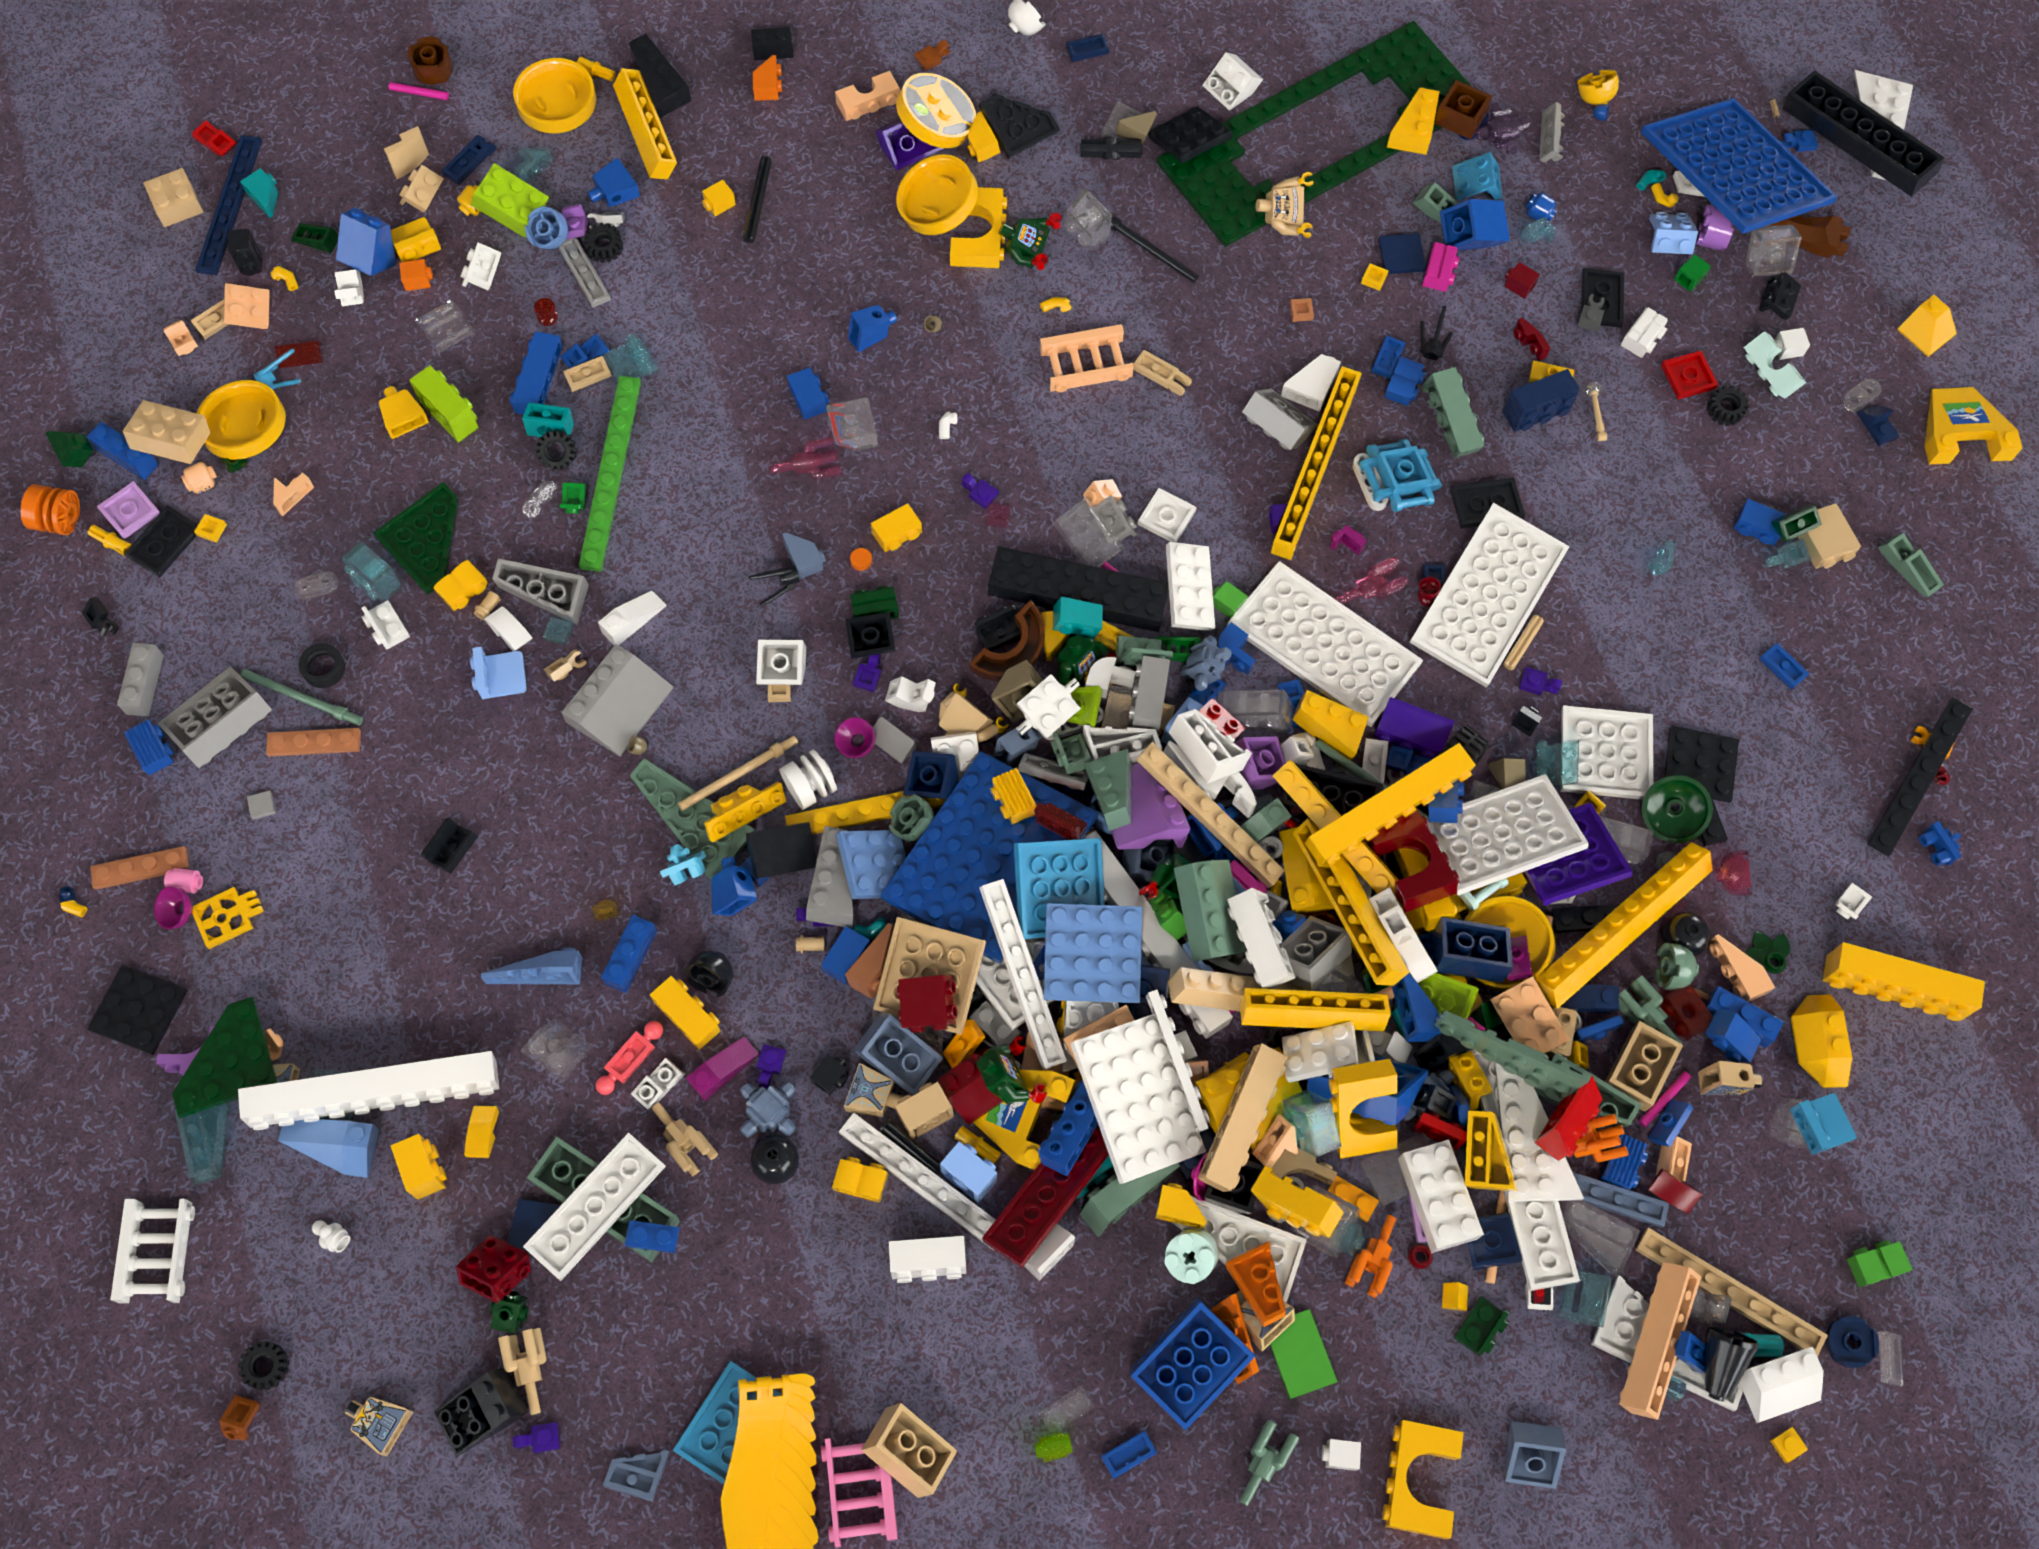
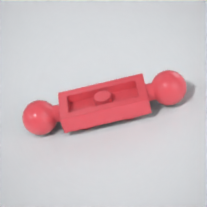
M658 1021L648 1022L644 1027L643 1036L635 1031L605 1065L604 1069L609 1074L598 1078L595 1085L596 1090L600 1094L608 1095L612 1093L616 1080L624 1084L655 1049L650 1041L660 1038L663 1034V1027Z

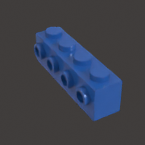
M1082 1080L1077 1083L1073 1098L1065 1103L1061 1118L1053 1123L1050 1136L1041 1143L1038 1150L1041 1164L1065 1176H1068L1098 1125Z

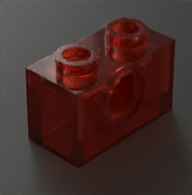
M1691 984L1684 988H1678L1666 995L1661 1003V1009L1675 1023L1676 1032L1679 1036L1684 1037L1686 1041L1705 1032L1713 1019V1016ZM1682 1009L1690 1013V1018L1683 1015Z

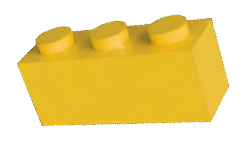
M670 976L649 995L652 1001L700 1050L720 1032L718 1026L720 1021L712 1012L707 1014L702 1009L704 1004L696 995L691 997L686 992L689 988L681 979L676 981Z

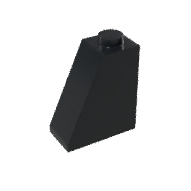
M1441 1033L1414 1052L1413 1056L1420 1068L1428 1070L1429 1073L1448 1064L1450 1058L1473 1049L1466 1048L1456 1038Z

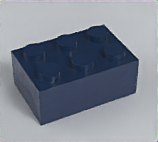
M1568 369L1511 390L1503 409V414L1514 432L1518 430L1526 431L1539 422L1544 424L1550 421L1552 417L1567 415L1571 411L1580 388Z
M1441 917L1432 932L1434 965L1439 973L1503 983L1513 968L1510 928Z

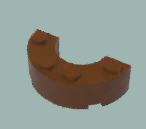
M1031 600L1015 615V624L1021 633V640L1018 645L1011 651L1001 654L984 648L969 663V670L987 680L1000 681L1007 669L1025 660L1032 667L1035 665L1043 648L1044 623L1038 608Z

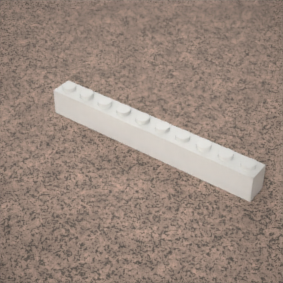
M1095 830L1089 835L1085 836L1084 839H1095L1101 837ZM1101 838L1105 902L1109 906L1142 907V954L1152 964L1151 966L1171 969L1170 979L1181 967L1197 969L1177 940L1160 926L1149 902L1144 895H1139L1138 887ZM1179 1004L1181 1011L1192 1019L1195 1030L1199 1034H1203L1206 1039L1229 1025L1233 1018L1228 1010Z

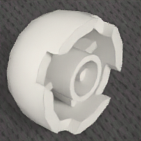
M1013 0L1010 4L1008 17L1011 22L1009 26L1015 33L1019 31L1023 35L1030 36L1046 26L1045 22H1039L1041 16L1029 1L1024 3L1022 0Z

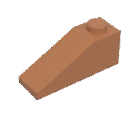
M891 923L885 926L845 974L853 989L873 999L879 989L894 931Z

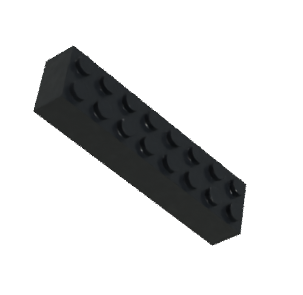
M1814 70L1787 94L1783 110L1912 197L1938 174L1945 158L1944 156Z
M1001 546L997 548L988 582L989 596L1025 604L1031 600L1035 606L1053 609V606L1060 597L1103 605V621L1159 632L1169 591L1168 582Z

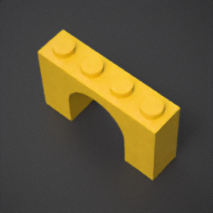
M978 187L977 200L969 215L986 219L992 228L986 235L979 238L951 237L950 266L1000 267V261H1004V248H1001V244H1005V237L998 234L1001 225L1006 223V214H1003V210H1007V197H1003V188Z
M1384 1059L1332 1068V1079H1329V1088L1333 1098H1329V1104L1333 1116L1330 1117V1125L1334 1134L1330 1135V1141L1333 1150L1337 1149L1340 1159L1397 1149V1129L1394 1124L1388 1125L1374 1118L1357 1119L1350 1116L1352 1110L1366 1099L1397 1093V1073L1391 1060Z
M1402 1420L1398 1426H1394L1392 1440L1396 1441L1395 1452L1391 1451L1389 1458V1467H1392L1393 1471L1392 1478L1388 1477L1386 1482V1493L1389 1494V1502L1384 1504L1382 1520H1386L1385 1527L1442 1539H1451L1454 1511L1430 1507L1418 1502L1408 1489L1406 1474L1410 1463L1419 1455H1432L1452 1460L1461 1459L1464 1432Z

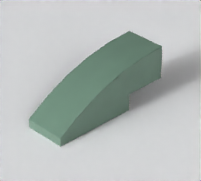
M1904 533L1891 537L1878 547L1886 560L1913 588L1925 597H1929L1944 586L1922 550L1918 549L1915 551Z

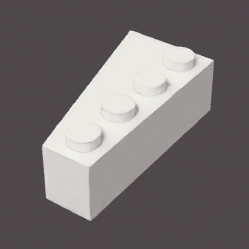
M1251 888L1227 899L1230 906L1228 907V913L1232 920H1235L1238 929H1236V932L1241 942L1245 943L1247 948L1245 955L1249 963L1253 964L1255 968L1254 977L1257 984L1263 988L1272 989L1294 979L1295 976L1287 952L1283 947L1280 948L1279 946L1282 943L1281 934L1272 925V921L1276 920L1274 913L1265 904L1269 902L1267 894Z

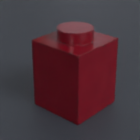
M1519 262L1515 268L1511 267L1504 277L1507 279L1504 287L1525 299L1536 286L1540 274Z

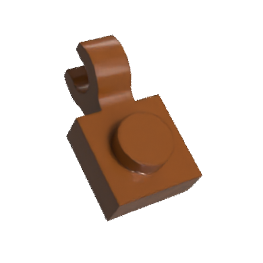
M944 39L935 48L929 45L914 53V58L924 71H927L942 63L941 57L950 53L948 49L950 45Z

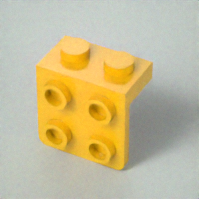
M424 217L391 230L393 246L401 262L414 261L441 250L433 228L431 229L427 219Z

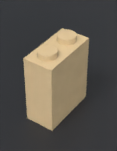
M1837 503L1817 509L1822 525L1798 536L1815 569L1823 566L1826 569L1835 565L1837 561L1843 560L1847 562L1853 559L1861 545Z

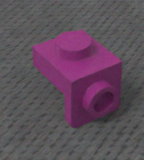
M1346 525L1342 530L1337 529L1331 537L1332 543L1330 548L1334 550L1342 542L1359 555L1364 550L1367 540L1360 532L1354 531Z

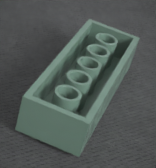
M556 1137L527 1179L563 1204L599 1164ZM641 1193L606 1233L625 1245L630 1220L675 1227L681 1221L675 1214ZM630 1248L651 1263L659 1253V1251Z

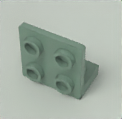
M1118 636L1116 638V664H1124L1126 667L1135 668L1137 663L1142 664L1143 656L1162 659L1173 657L1172 651L1161 650V640Z

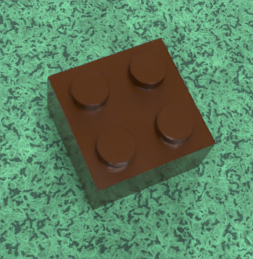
M1456 80L1438 108L1435 124L1471 140L1486 117L1493 96Z

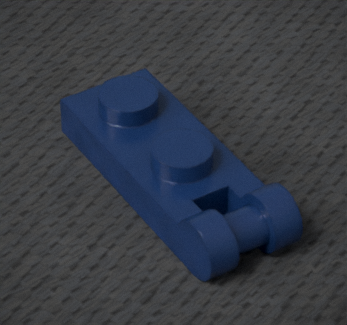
M480 135L475 136L442 169L443 175L460 185L488 155L491 156L494 153L496 146L491 142H486Z

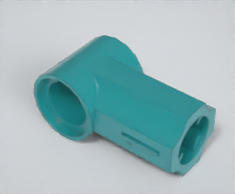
M1741 1333L1756 1340L1759 1344L1754 1357H1783L1784 1346L1780 1335Z

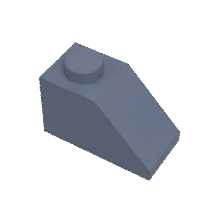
M789 533L782 534L785 548L793 566L797 570L799 579L824 570L823 562H826L822 550H817L815 543Z

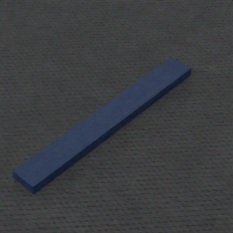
M240 136L195 269L197 273L218 275L229 242L228 232L233 230L245 194L240 181L252 174L262 144V140L259 137Z

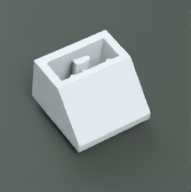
M1225 52L1202 86L1228 110H1231L1250 97L1263 79L1237 55Z

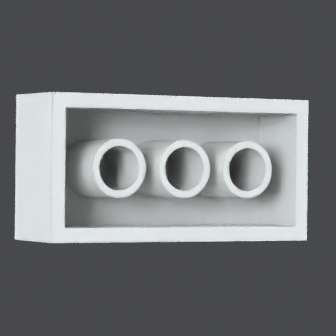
M1449 1140L1405 1152L1398 1158L1431 1253L1478 1240L1484 1235Z

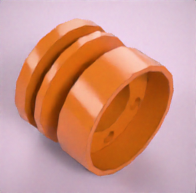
M32 484L25 491L21 501V520L23 525L30 530L69 535L73 532L80 515L78 495L73 490L53 489L49 486Z

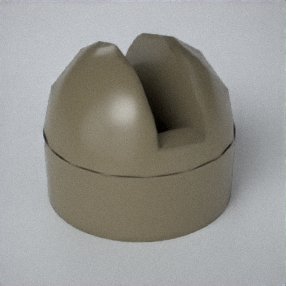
M930 315L925 318L924 328L927 332L935 333L941 330L942 321L939 317Z
M632 736L628 744V752L635 755L643 754L647 750L645 740L641 737Z

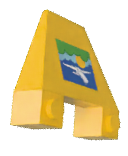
M1974 387L1931 390L1924 445L1929 464L1951 463L1960 452L1957 441L1986 440L1991 461H2011L2022 450L2018 430Z
M1019 1070L1028 1091H1032L1035 1085L1040 1083L1045 1086L1043 1092H1047L1048 1096L1065 1103L1072 1099L1076 1085L1079 1082L1054 1071ZM1029 1099V1101L1014 1102L1011 1105L1002 1102L973 1122L1016 1163L1035 1170L1041 1163L1038 1153L1040 1144L1030 1141L1029 1138L1044 1100L1041 1103H1035Z

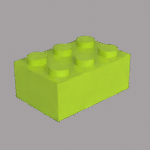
M494 163L475 191L471 205L526 238L525 225L528 226L529 214L536 208L546 207L549 196Z
M429 365L411 378L410 383L419 402L459 443L479 428L476 423L478 418L471 410L473 406L466 397L462 399L459 396L458 389L452 383L449 385L446 382L447 379L440 370L435 371Z

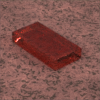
M319 341L275 346L277 359L290 349L295 350L293 354L278 364L279 368L322 363Z

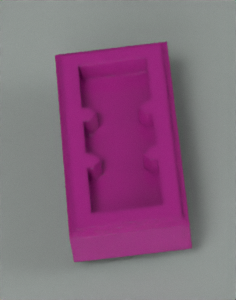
M1527 936L1511 938L1513 968L1507 976L1508 980L1515 981L1532 977Z

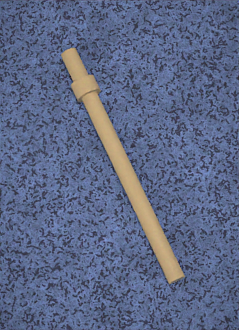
M792 736L780 744L778 742L769 747L768 751L678 803L679 808L682 811L770 759L782 756L784 751L798 744L796 737Z

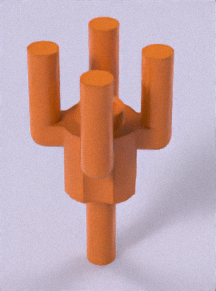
M1615 1114L1598 1117L1592 1121L1589 1120L1587 1124L1589 1130L1583 1138H1578L1575 1143L1578 1145L1574 1152L1576 1158L1592 1154L1594 1161L1603 1162L1629 1155L1626 1146L1602 1151V1149L1621 1145L1618 1135L1625 1134L1622 1124L1595 1130V1128L1616 1124L1617 1118Z
M1387 1215L1378 1239L1370 1238L1366 1249H1362L1360 1253L1356 1254L1344 1284L1354 1287L1355 1283H1359L1365 1269L1375 1274L1367 1295L1376 1298L1378 1294H1382L1393 1267L1392 1261L1388 1260L1393 1248L1387 1242L1396 1222V1217Z

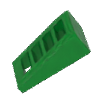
M1156 637V639L1161 640V650H1163V643L1167 644V651H1172V644L1176 645L1175 653L1169 659L1172 661L1186 662L1190 654V647L1201 643L1200 637ZM1181 646H1185L1184 653H1181Z

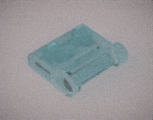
M1577 1270L1580 1281H1584L1578 1313L1571 1312L1576 1283L1566 1284L1562 1308L1559 1309L1557 1318L1604 1328L1612 1278L1610 1276Z

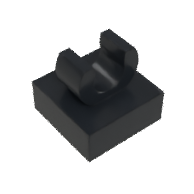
M1523 706L1511 725L1526 735L1531 736L1542 720V717L1537 715L1540 710L1533 706L1530 709Z

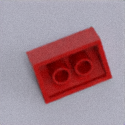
M1591 1076L1587 1084L1560 1101L1534 1142L1557 1161H1560L1565 1156L1571 1157L1578 1148V1145L1575 1144L1578 1138H1583L1589 1130L1587 1126L1589 1120H1594L1600 1112L1598 1106L1602 1101V1097L1593 1076Z

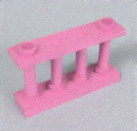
M828 1438L825 1439V1445L821 1446L822 1462L827 1461L833 1522V1526H828L830 1543L834 1542L835 1547L839 1548L841 1547V1538L881 1533L882 1536L886 1535L887 1541L898 1540L892 1476L879 1465H876L874 1469L835 1474L833 1458L865 1454L861 1451L865 1443L832 1447V1440ZM876 1479V1482L881 1481L882 1492H877L875 1496L837 1501L836 1484ZM879 1506V1509L884 1508L885 1519H880V1522L848 1527L839 1526L838 1511Z

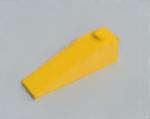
M1298 827L1279 831L1280 841L1283 844L1282 857L1292 911L1309 916L1334 910L1327 894L1293 835V832Z

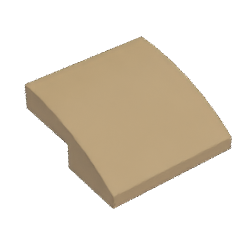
M418 126L399 134L400 142L384 148L396 179L413 171L429 155Z

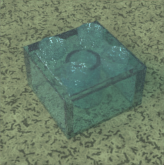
M362 541L341 558L346 566L343 568L344 571L351 577L350 581L357 588L362 586L366 590L365 594L372 601L377 599L382 604L402 587L393 569Z
M1308 1090L1282 1100L1284 1107L1282 1113L1295 1126L1298 1148L1315 1157H1319L1342 1147L1331 1101Z

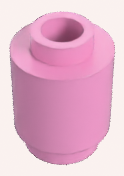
M174 868L166 872L164 885L165 887H179L186 893L195 894L202 888L203 877L197 870Z

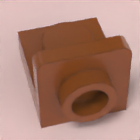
M235 1395L219 1420L222 1434L231 1440L239 1439L246 1441L248 1437L247 1428L260 1408L259 1402Z

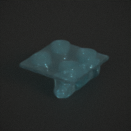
M633 334L627 336L625 345L603 354L617 383L619 376L641 379L659 371L642 338L638 339Z
M1579 740L1547 745V741H1538L1536 745L1535 778L1546 774L1553 787L1578 783Z

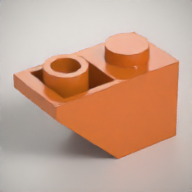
M772 55L753 71L755 101L779 100L778 92H782V81L778 80V76H782L781 63L777 64L776 55Z

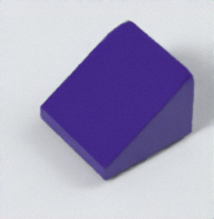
M1287 504L1271 506L1269 512L1271 533L1277 532Z

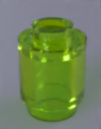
M1060 1431L1038 1437V1443H1034L1037 1459L1042 1458L1043 1463L1066 1458L1067 1454L1073 1453L1068 1432L1062 1434Z

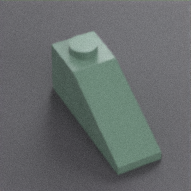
M1436 182L1423 187L1413 201V204L1425 215L1440 223V211L1459 204Z
M1277 798L1240 827L1258 843L1289 821L1292 816Z

